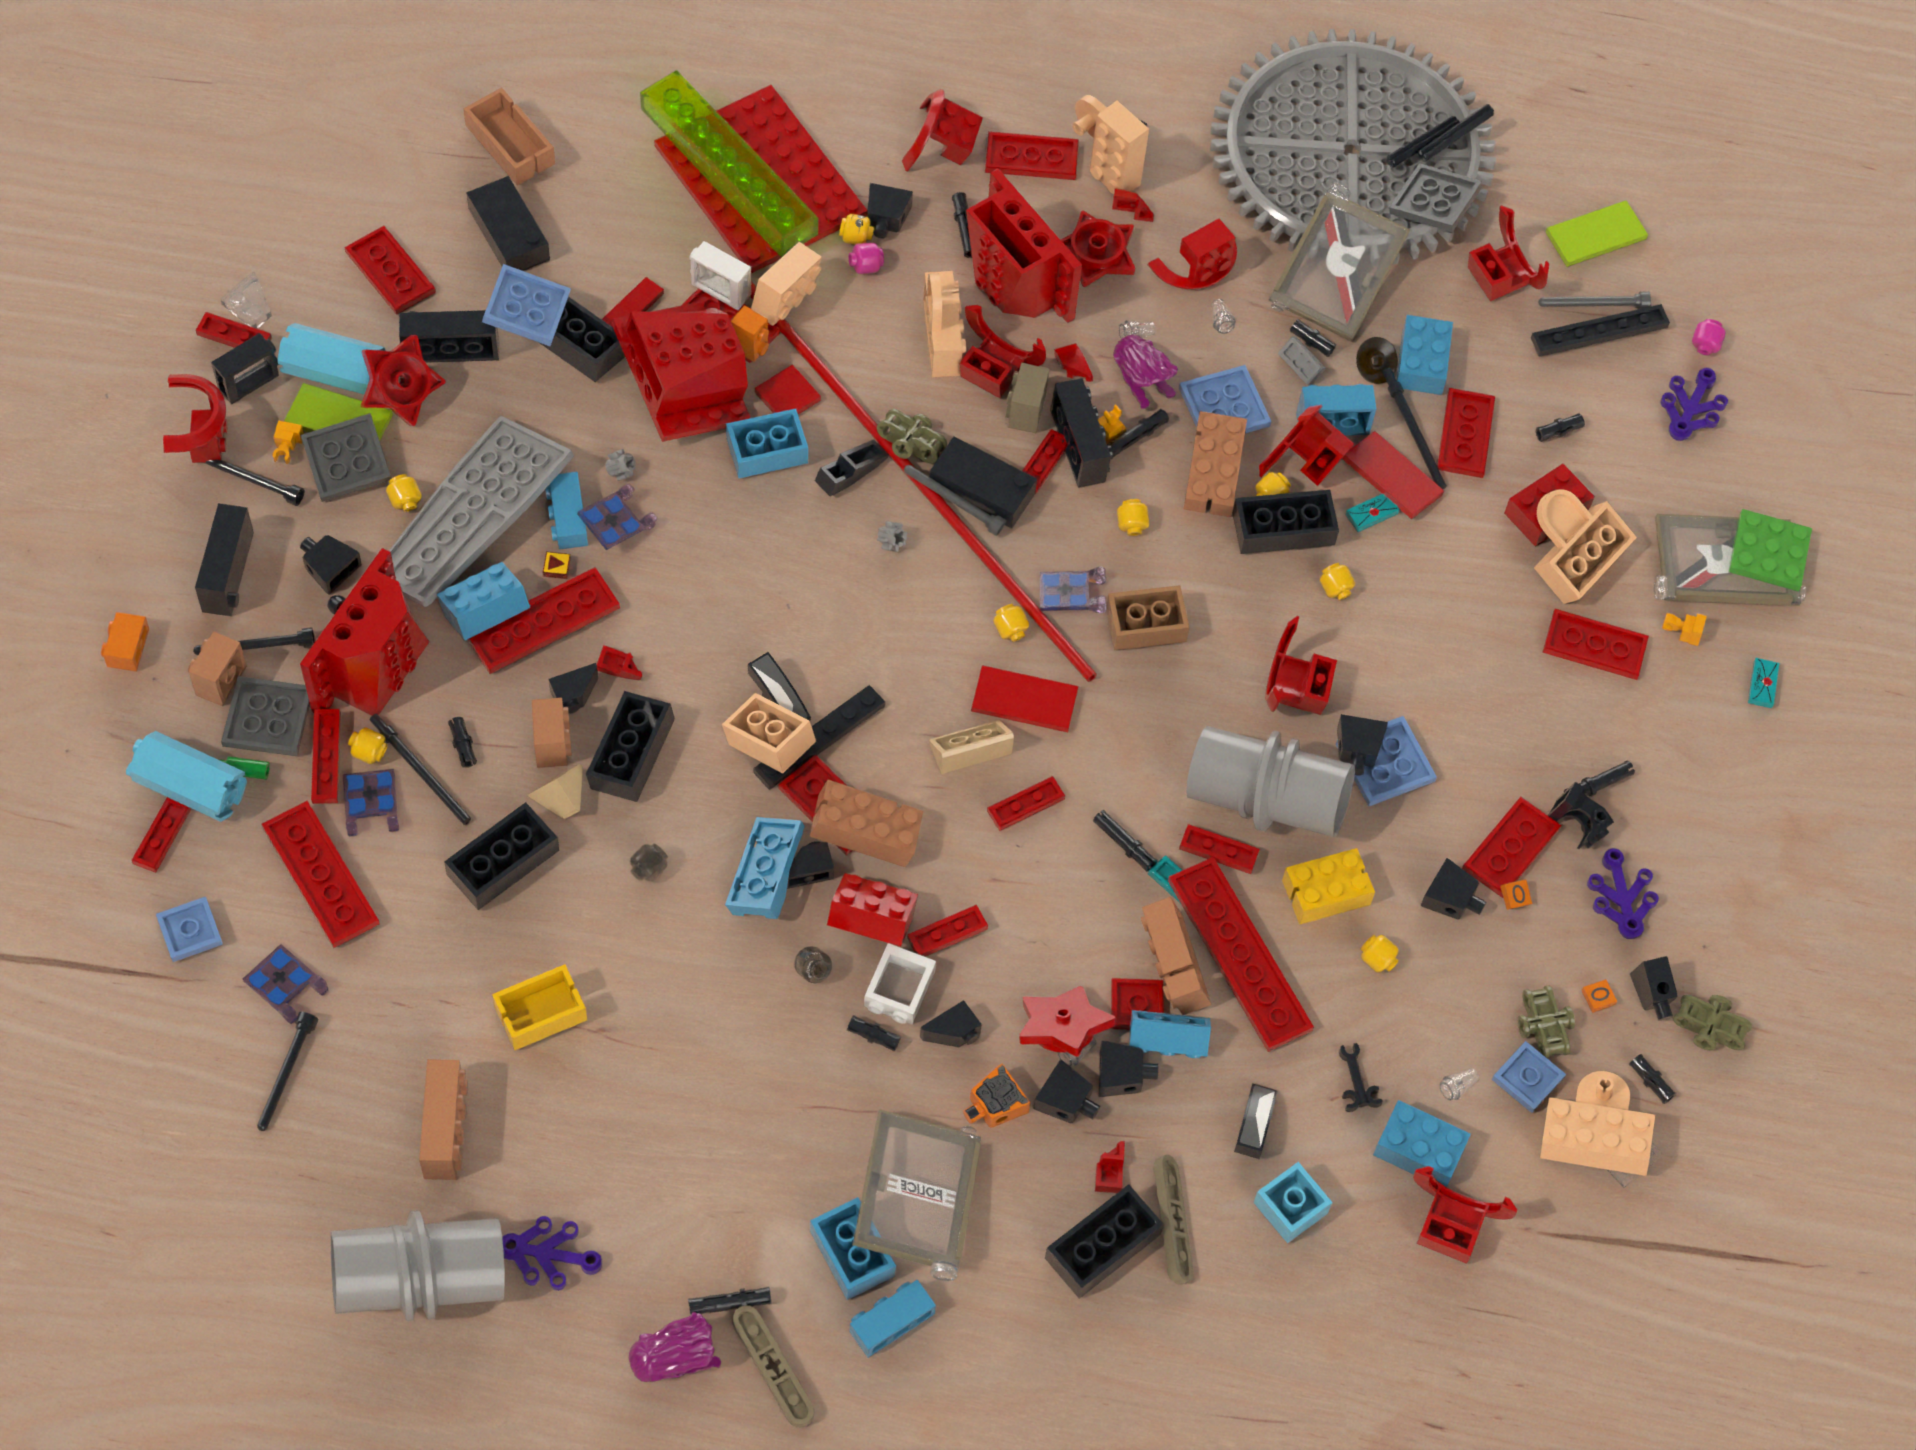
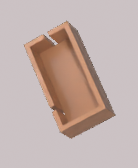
M502 87L463 108L466 127L517 186L534 177L535 171L539 174L555 165L554 147L518 105L514 104L511 97Z
M1200 411L1184 510L1205 513L1207 500H1212L1209 514L1231 517L1247 419Z
M827 780L818 796L815 809L816 814L813 818L809 836L906 867L915 853L923 811L904 804L899 808L896 807L897 802Z
M1168 897L1142 907L1144 916L1141 917V921L1145 931H1148L1151 938L1148 940L1153 955L1155 954L1158 963L1155 964L1160 978L1163 977L1166 986H1163V990L1167 1000L1171 1002L1174 1009L1178 1008L1182 1015L1212 1005L1183 915L1173 899Z
M427 1059L419 1156L424 1179L456 1180L457 1171L462 1170L460 1145H464L462 1120L466 1119L464 1096H467L468 1080H466V1070L461 1069L460 1060Z

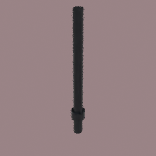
M1387 368L1382 372L1388 384L1387 389L1391 397L1395 398L1433 481L1442 489H1445L1447 485L1403 395V387L1400 382H1397L1391 368Z
M378 714L372 715L369 720L379 730L380 734L385 736V742L390 743L463 825L469 823L471 817L399 739L397 731L391 725L388 726Z

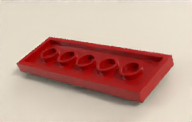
M594 567L528 600L529 609L467 640L488 673L491 674L620 609V603L597 568Z
M308 801L261 824L333 948L380 925L378 917Z

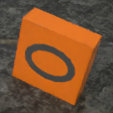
M1526 879L1500 885L1507 910L1533 904Z
M1607 979L1587 985L1581 990L1592 1013L1614 1006L1617 1003Z

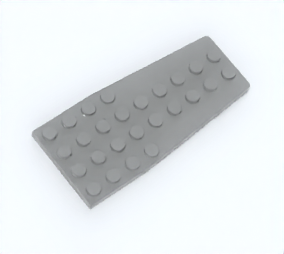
M500 416L456 464L389 550L394 564L396 580L399 581L404 596L423 607L429 606L437 598L438 593L448 588L532 505L574 457L572 450Z

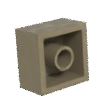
M1021 363L1019 372H1014L1012 391L1010 390L1008 394V406L1005 415L1006 418H1009L1008 428L1036 434L1047 393L1048 368Z

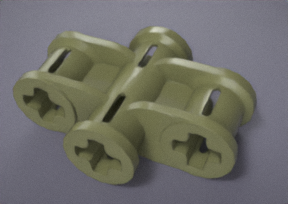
M890 409L886 414V419L880 421L877 425L878 434L893 443V452L900 458L907 459L913 454L924 462L932 464L937 461L939 453L944 451L947 446L945 437L931 429L932 423L930 419L923 414H916L911 418L900 410Z
M1550 985L1534 991L1529 989L1523 990V1003L1528 1016H1518V1028L1522 1038H1528L1530 1034H1534L1539 1052L1547 1059L1551 1055L1561 1053L1569 1055L1570 1043L1565 1028L1567 1027L1570 1030L1575 1027V1019L1571 1007L1565 1006L1563 1010H1558Z
M1691 995L1682 996L1680 1000L1682 1005L1679 1012L1674 1015L1673 1021L1682 1028L1698 1033L1693 1039L1696 1046L1711 1051L1716 1048V1042L1733 1050L1744 1049V1039L1747 1032L1751 1031L1752 1024L1743 1017L1727 1012L1732 1007L1729 999L1720 995H1712L1709 998V1003Z

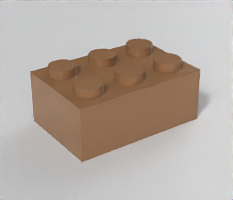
M1180 585L1108 593L1106 612L1114 650L1187 642L1190 627Z

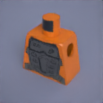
M1000 1064L972 1088L970 1100L973 1105L963 1110V1113L970 1124L983 1118L987 1125L993 1128L1029 1113L1030 1101L1005 1066Z

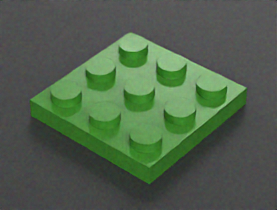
M1742 509L1739 515L1728 572L1799 592L1802 586L1812 528Z

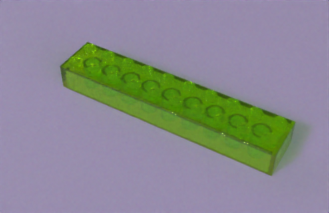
M677 70L640 92L641 110L781 258L798 242L804 244L818 235V217Z

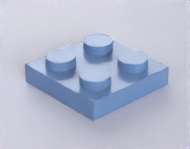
M206 897L156 914L172 962L223 945Z
M1525 1041L1494 1074L1492 1081L1533 1113L1565 1078L1566 1074Z

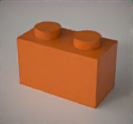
M744 305L731 320V323L745 352V357L755 362L759 356H763L767 352L769 347L768 319Z
M116 612L114 621H110L108 625V640L103 643L101 649V656L104 657L107 667L137 672L149 632L146 616Z

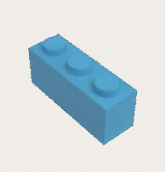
M578 472L558 474L545 489L547 500L552 499V505L548 506L550 520H555V526H551L553 541L558 540L559 550L588 546L586 525L581 517L584 514Z
M1132 1010L1129 1046L1141 1048L1143 1053L1157 1051L1167 1056L1177 1053L1186 1054L1190 1058L1207 1057L1211 1032L1210 1018Z
M918 1279L913 1283L906 1282L896 1290V1294L890 1298L885 1296L879 1299L874 1304L873 1309L867 1313L861 1311L851 1319L849 1332L867 1358L935 1314L936 1304Z

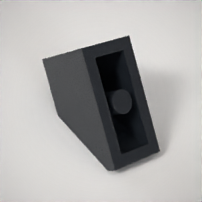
M596 663L548 679L552 697L562 698L563 707H568L569 714L575 713L585 706L598 680Z
M814 841L806 846H802L792 861L787 889L834 879V865L828 842Z
M963 1000L921 1026L920 1038L922 1041L959 1048L964 1044L970 1045L980 1037L982 1024Z

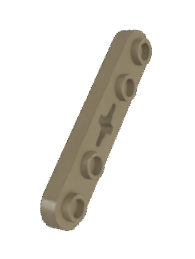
M1164 1155L1155 1160L1153 1171L1156 1178L1161 1221L1164 1224L1163 1236L1168 1265L1167 1273L1172 1281L1182 1285L1192 1280L1193 1265L1178 1164L1172 1156Z
M751 1306L738 1308L733 1315L734 1328L785 1417L794 1427L803 1428L808 1426L814 1417L813 1405L765 1322L755 1308ZM766 1355L769 1356L773 1363H780L778 1365V1372L781 1376L779 1379L772 1369L767 1370L769 1364Z

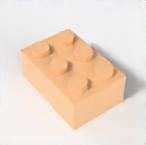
M798 242L758 279L751 309L767 318L768 323L773 326L780 319L784 320L793 307L796 308L800 305L806 294L810 295L815 290L817 285L815 280L821 270L819 265L822 256Z
M754 693L722 724L730 746L781 773H784L816 742L809 720L757 693Z

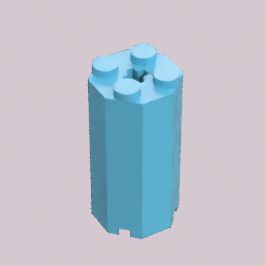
M293 323L286 329V332H290L288 338L283 337L280 342L277 361L279 365H283V367L279 368L282 373L365 394L370 377L362 350L385 351V347Z
M157 731L146 735L143 740L139 738L133 746V759L126 769V775L130 776L132 781L220 822L231 817L234 811L230 808L233 803L236 805L240 803L247 784V779L243 777L245 776L244 771Z

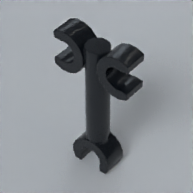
M1357 1043L1353 1044L1354 1053L1352 1054L1347 1053L1344 1045H1342L1339 1049V1055L1348 1064L1355 1090H1346L1342 1094V1099L1350 1098L1354 1101L1353 1104L1346 1105V1112H1353L1358 1106L1364 1107L1368 1105L1372 1108L1381 1106L1382 1099L1375 1100L1371 1097V1094L1378 1093L1379 1086H1371L1365 1091L1357 1061L1360 1052L1359 1045Z

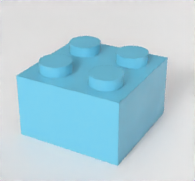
M1299 1162L1257 1191L1254 1200L1257 1208L1287 1243L1327 1215L1333 1203Z

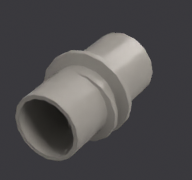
M1206 726L1198 739L1193 753L1186 793L1187 798L1239 811V815L1244 819L1249 820L1253 817L1255 829L1266 832L1276 821L1336 837L1342 826L1350 801L1355 765L1300 751L1298 739L1292 738L1286 747L1282 746L1281 733L1273 731L1267 741H1262Z
M410 1211L406 1225L331 1231V1273L335 1313L401 1309L406 1321H413L417 1307H423L429 1320L435 1319L439 1305L503 1300L505 1286L504 1253L499 1219L425 1224L420 1211Z

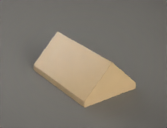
M1000 720L930 739L929 744L940 773L944 774L1012 754L1014 735Z

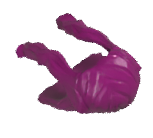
M1131 334L1118 341L1114 347V360L1122 372L1124 381L1130 386L1132 394L1141 405V409L1148 408L1150 403L1141 387H1149L1154 384L1158 391L1163 393L1166 398L1170 399L1176 395L1174 389L1167 384L1166 379L1174 377L1178 373V367L1173 365L1162 351L1157 350L1151 340Z
M693 1312L686 1318L670 1322L654 1334H641L639 1340L632 1345L628 1356L635 1377L642 1382H656L667 1378H679L685 1374H695L698 1371L713 1367L720 1368L721 1359L713 1356L715 1349L712 1346V1326L706 1322L702 1314Z

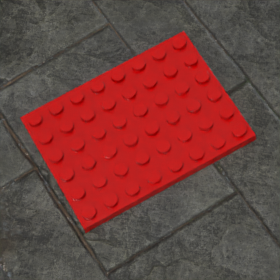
M772 85L766 86L654 140L656 149L739 261L751 267V274L780 260L798 242L808 246L840 230L842 219L847 218L849 214L868 216L866 207Z

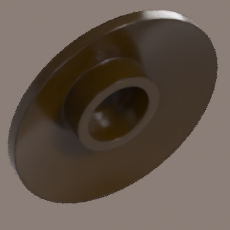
M1372 337L1365 340L1357 351L1356 364L1358 371L1370 383L1381 384L1387 382L1382 373L1383 370L1391 368L1393 374H1395L1398 364L1397 353L1393 345L1382 337Z

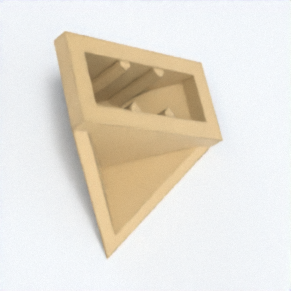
M578 764L527 796L560 818L566 819L580 811L583 765Z

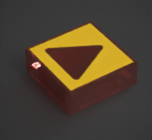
M546 551L543 577L568 579L571 554Z

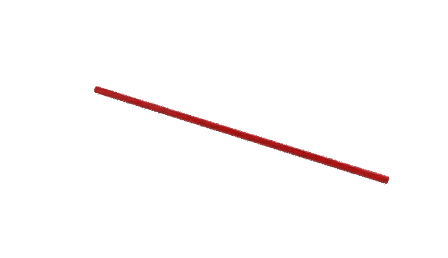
M751 281L750 297L753 300L756 291V285ZM780 319L775 326L780 328V332L889 454L900 469L904 472V468L907 465L916 468L908 458H900L893 452V443L878 434V424L785 319ZM907 475L1087 682L1092 681L1097 676V673L938 493Z

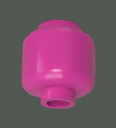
M875 243L856 244L853 247L852 253H849V265L854 267L858 274L876 273L884 265L883 250Z
M1706 319L1697 324L1692 344L1697 348V352L1702 355L1716 353L1722 347L1726 331L1719 321Z

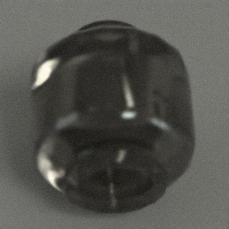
M654 843L652 845L644 844L631 856L630 864L632 869L630 872L639 881L645 879L646 881L653 882L667 868L668 863L666 859L668 856L658 845Z
M808 946L801 949L796 955L794 967L796 972L807 982L816 984L828 978L832 971V961L820 948Z

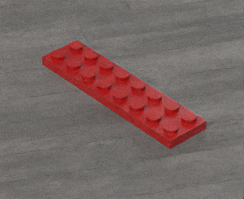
M1214 857L1169 876L1168 882L1266 1050L1269 1052L1313 1031L1314 1026Z

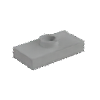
M1292 336L1278 352L1281 358L1307 385H1312L1326 369L1296 336Z

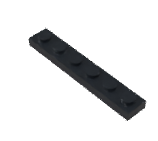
M1662 304L1533 332L1531 340L1540 357L1669 327L1670 321Z
M868 685L812 726L816 742L784 773L762 762L753 768V773L769 790L813 756L823 752L885 707V701Z

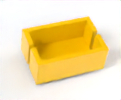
M1357 848L1285 868L1282 882L1289 900H1293L1292 907L1299 925L1371 905L1375 890L1368 873H1364L1365 866Z
M565 964L492 994L495 1010L502 1025L505 1027V1032L514 1051L587 1021L586 1007L577 988H575V984Z

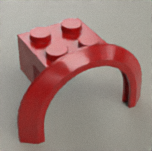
M943 89L928 95L920 105V109L926 108V112H928L925 122L913 145L902 159L905 171L908 172L916 162L929 137L944 145L941 153L942 157L961 166L972 153L983 117L944 98L945 92Z
M1503 205L1499 209V225L1505 246L1494 250L1491 244L1488 243L1470 251L1468 259V269L1490 302L1528 284L1535 289L1544 288L1547 284L1550 265L1548 261H1545L1544 267L1542 264H1539L1538 272L1529 265L1515 235V212L1513 209Z
M1220 218L1183 237L1179 253L1190 264L1188 278L1172 272L1159 257L1147 263V265L1158 278L1171 286L1182 289L1208 287L1222 280L1232 270L1237 257L1236 237Z
M965 306L967 322L983 342L978 348L972 345L959 363L960 376L1000 399L1011 385L1014 372H1019L1021 363L1041 366L1045 362L1046 348L1043 341L1039 338L1036 339L1037 344L1033 343V351L1021 350L1008 344L986 324L981 306Z
M190 374L169 375V388L188 387L200 390L208 396L211 409L192 410L190 433L163 435L164 453L190 451L192 463L222 460V452L227 450L226 438H223V435L228 433V422L225 419L226 404L221 391L211 381L200 376Z
M1321 404L1310 406L1298 417L1297 420L1299 422L1259 465V477L1262 478L1283 454L1291 448L1306 461L1300 471L1318 486L1342 460L1354 443L1319 413L1323 407Z
M1296 616L1287 623L1278 643L1267 681L1265 700L1271 712H1274L1280 703L1321 715L1329 701L1337 660L1315 653L1309 662L1286 655L1290 641L1298 626L1300 616Z
M1427 1166L1416 1169L1413 1176L1414 1181L1423 1190L1434 1196L1417 1241L1418 1245L1467 1264L1484 1218L1509 1220L1514 1218L1518 1211L1512 1200L1508 1197H1505L1500 1203L1478 1201L1456 1193L1439 1183L1432 1174L1434 1168Z

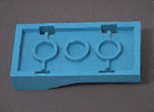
M756 817L725 906L732 915L744 916L745 914L762 915L768 919H778L786 897L789 870L805 827L801 820Z

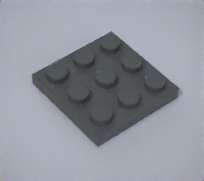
M1419 163L1390 205L1389 214L1453 232L1482 189V181Z
M370 413L301 435L322 502L392 479Z
M238 676L221 740L222 747L298 756L310 707L306 686Z

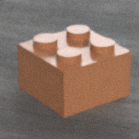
M214 631L209 639L204 640L201 652L196 659L191 661L188 668L196 696L220 706L224 705L236 685L238 676H241L247 667L240 642Z
M562 698L532 700L533 735L537 768L567 766V756H572L568 707H563Z

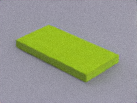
M1627 200L1547 227L1545 231L1566 267L1646 240L1648 237V233Z
M303 383L284 422L302 425L303 431L312 432L370 413L380 441L393 416V412L386 408H362L361 400Z

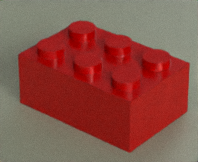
M1564 463L1510 497L1504 514L1535 547L1549 538L1541 528L1537 518V507L1544 495L1555 490H1567L1573 493L1587 510L1590 509L1595 496Z
M844 873L831 901L827 926L901 947L913 920L918 894L907 889L885 885L882 882L864 879L858 875Z

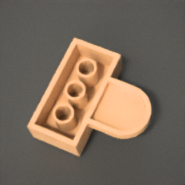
M1086 95L1075 104L1078 121L1073 123V129L1079 136L1087 132L1094 138L1090 165L1092 176L1100 180L1112 194H1114L1115 188L1132 192L1141 185L1149 128L1118 101L1106 107L1093 96Z
M953 271L926 272L924 275L923 305L932 377L960 376L959 363L964 358V353H966V341L962 339L964 325L963 319H960L959 315L961 314V301L959 300L958 280H954Z
M1555 490L1544 495L1537 507L1538 522L1555 546L1534 569L1563 604L1579 600L1637 537L1607 501L1592 506L1587 510L1573 493L1567 490Z
M1607 1071L1590 1073L1578 1085L1576 1102L1549 1097L1540 1158L1646 1176L1655 1115L1628 1110L1630 1091L1626 1082L1618 1075Z

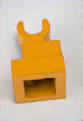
M1116 404L1112 411L1108 412L1105 410L1103 416L1098 419L1099 425H1102L1105 429L1106 444L1127 430L1125 425L1119 420L1122 410Z
M278 420L273 437L276 447H278L273 451L274 462H277L280 455H285V463H290V450L294 451L296 443L302 444L303 442L301 435L304 434L302 425Z
M1666 613L1662 629L1667 631L1681 630L1680 641L1698 646L1707 616L1698 613L1697 616L1686 614L1685 620L1682 621L1677 616Z

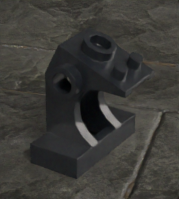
M1575 782L1556 800L1548 816L1556 822L1565 817L1577 820L1581 824L1583 837L1577 848L1580 849L1584 845L1590 848L1592 844L1601 840L1609 833L1607 828L1614 821L1603 806L1582 794L1581 792L1584 787Z

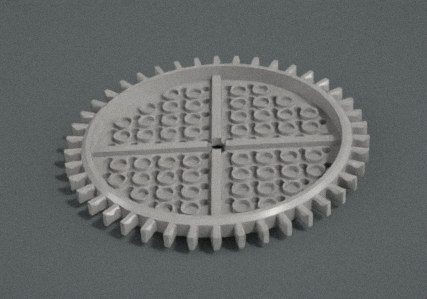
M1329 29L1327 42L1322 43L1318 42L1314 31H1310L1308 45L1303 47L1300 46L1295 36H1291L1288 44L1291 51L1286 53L1275 42L1271 46L1270 53L1274 57L1271 61L1260 52H1257L1254 62L1260 67L1258 71L1246 63L1241 65L1240 74L1248 79L1247 82L1234 76L1230 77L1228 87L1239 92L1238 95L1224 90L1221 92L1219 102L1230 105L1232 108L1215 106L1213 118L1228 121V124L1212 122L1210 134L1226 136V139H1211L1210 151H1226V155L1214 156L1213 168H1230V171L1220 173L1218 181L1220 185L1231 182L1236 183L1237 187L1229 189L1227 199L1232 201L1244 196L1247 201L1240 205L1239 214L1241 217L1255 209L1260 215L1255 218L1253 228L1257 230L1269 222L1274 226L1271 231L1270 240L1274 242L1283 232L1291 236L1288 250L1291 252L1297 247L1326 192L1336 197L1341 196L1343 197L1342 200L1346 202L1350 200L1410 229V233L1402 248L1406 247L1413 260L1418 258L1420 250L1417 243L1421 241L1425 243L1431 252L1436 251L1438 242L1433 235L1438 232L1446 241L1450 242L1453 239L1454 231H1446L1412 220L1409 222L1405 218L1389 214V207L1419 163L1482 181L1483 185L1491 186L1494 174L1478 171V168L1494 169L1496 162L1495 157L1480 156V152L1494 151L1495 140H1479L1480 136L1490 135L1491 123L1477 126L1426 162H1423L1417 153L1395 167H1390L1389 164L1384 165L1383 163H1387V155L1427 132V129H1432L1451 116H1456L1461 122L1480 109L1469 110L1467 107L1475 101L1476 93L1474 91L1463 96L1457 93L1464 83L1462 77L1451 83L1444 79L1449 72L1450 66L1448 64H1445L1435 72L1430 68L1433 59L1432 53H1428L1420 62L1413 58L1415 44L1411 43L1406 48L1405 53L1394 50L1396 37L1393 36L1388 40L1386 47L1375 45L1376 32L1373 31L1369 34L1367 43L1356 42L1355 29H1350L1347 41H1337L1335 30ZM1347 145H1354L1356 150L1360 151V154L1358 156L1357 153L1345 155V148ZM1481 189L1475 199L1485 202L1488 190ZM1472 202L1466 213L1476 217L1480 206ZM1343 212L1351 246L1365 247L1363 254H1369L1372 267H1377L1379 253L1387 251L1394 237ZM1463 216L1457 227L1464 231L1467 227L1468 219ZM1324 223L1308 251L1309 259L1315 257L1318 247L1329 250ZM1400 252L1398 253L1393 265L1398 264Z

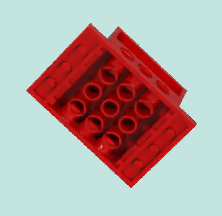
M999 169L990 172L988 198L966 209L977 287L988 295L992 305L997 306L1002 313L1036 318L1054 307V311L1059 317H1062L1067 323L1075 319L1082 264Z
M697 302L651 312L631 311L630 316L613 319L612 327L662 442L726 429L727 423L751 418L743 400L748 387L745 352L727 313L715 308L703 310L701 303Z
M381 548L300 663L313 713L314 709H329L335 697L371 716L374 714L379 715L393 694L400 691L404 678L408 672H413L417 665V659L429 643V640L418 627L409 610L400 583L396 580L391 552L384 548Z

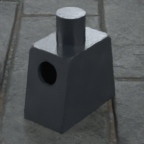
M870 183L867 217L870 219V226L874 227L873 234L876 237L885 238L888 231L895 233L900 231L912 208L913 191Z
M325 535L318 542L307 537L300 545V549L305 552L302 557L305 569L328 595L362 565L360 553L357 550L329 535Z
M1341 714L1337 726L1339 760L1355 765V775H1363L1365 766L1373 767L1375 765L1388 722Z
M1446 858L1425 893L1421 906L1451 918L1460 919L1466 908L1480 915L1487 902L1475 896L1479 886L1478 880Z
M1664 956L1643 961L1630 973L1644 1010L1655 1009L1658 1021L1670 1019L1673 1017L1669 1004L1677 998V990L1668 957Z
M1101 1041L1099 1051V1097L1140 1093L1143 1079H1158V1064L1143 1063V1049Z
M1060 1059L1037 1094L1033 1109L1065 1122L1074 1123L1080 1113L1093 1120L1101 1106L1089 1100L1093 1089L1092 1084Z

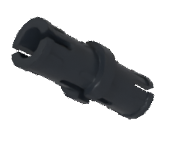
M1299 319L1290 328V332L1303 339L1307 346L1314 347L1326 357H1329L1336 348V344L1324 338L1320 331L1317 329L1313 330Z
M1577 413L1565 419L1557 418L1550 424L1537 427L1535 432L1538 440L1543 442L1556 436L1563 437L1570 431L1583 428L1585 422L1583 416Z
M454 717L448 721L453 735L452 744L457 749L461 766L469 768L477 763L472 749L473 740L467 733L464 718Z
M855 1015L852 1016L847 1031L868 1039L867 1042L880 1044L894 1052L901 1039L900 1035L881 1028L880 1024H872Z
M1642 1054L1635 1057L1629 1063L1644 1080L1643 1084L1645 1087H1650L1663 1104L1669 1102L1676 1095L1675 1091L1662 1079L1661 1072L1659 1070L1655 1071Z

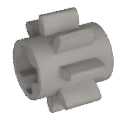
M624 449L608 454L609 460L606 461V470L610 476H616L617 481L634 475L632 471L636 467V462L630 453L625 454Z
M886 521V526L878 529L877 541L882 543V549L898 552L899 547L906 545L908 533L902 529V523Z

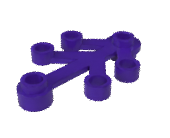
M1704 368L1698 372L1695 380L1697 386L1690 400L1683 388L1685 384L1684 378L1679 375L1671 378L1669 387L1674 391L1675 395L1669 392L1663 394L1660 404L1666 409L1672 421L1669 425V432L1673 439L1683 441L1689 438L1694 430L1717 426L1720 420L1719 415L1709 411L1724 410L1728 404V398L1725 395L1719 394L1715 396L1713 401L1699 404L1705 390L1710 389L1716 380V374L1711 368ZM1676 397L1684 411L1682 417H1680L1674 406ZM1708 412L1704 419L1690 421L1692 416Z
M1611 848L1605 852L1602 864L1612 872L1616 891L1604 884V879L1601 875L1592 874L1587 881L1588 888L1605 896L1595 899L1593 910L1617 923L1618 930L1624 938L1635 939L1644 930L1643 918L1659 901V897L1655 892L1648 891L1642 898L1641 906L1633 914L1631 904L1644 886L1650 884L1653 873L1646 868L1639 870L1636 881L1627 890L1621 867L1624 862V855L1619 849ZM1610 855H1614V856H1616L1618 859H1617V860H1614V859L1611 858ZM1641 875H1646L1648 880L1642 879ZM1591 880H1597L1599 885H1594ZM1650 897L1654 902H1648L1646 898ZM1608 899L1620 906L1622 914L1609 907ZM1597 903H1603L1605 908H1600ZM1627 923L1633 924L1636 928H1630Z
M547 1216L539 1217L536 1220L535 1226L520 1235L509 1233L502 1237L504 1259L514 1260L523 1274L524 1282L530 1286L536 1285L539 1282L540 1274L538 1269L530 1267L524 1255L536 1258L550 1279L551 1287L557 1291L564 1289L567 1282L565 1275L557 1271L551 1260L580 1265L582 1271L589 1275L598 1273L602 1268V1258L596 1251L590 1250L580 1254L554 1249L568 1239L572 1240L578 1236V1225L573 1221L564 1223L561 1231L538 1245L527 1243L540 1234L546 1235L551 1232L552 1221ZM542 1222H547L549 1224V1226L546 1229H541L539 1227V1225ZM568 1227L575 1228V1232L572 1234H568L565 1231ZM513 1242L516 1244V1247L508 1249L506 1247L507 1244ZM589 1257L596 1259L593 1264L586 1263V1259ZM529 1273L536 1274V1278L533 1280H529L526 1277ZM555 1278H562L563 1282L560 1285H556L553 1283V1280Z

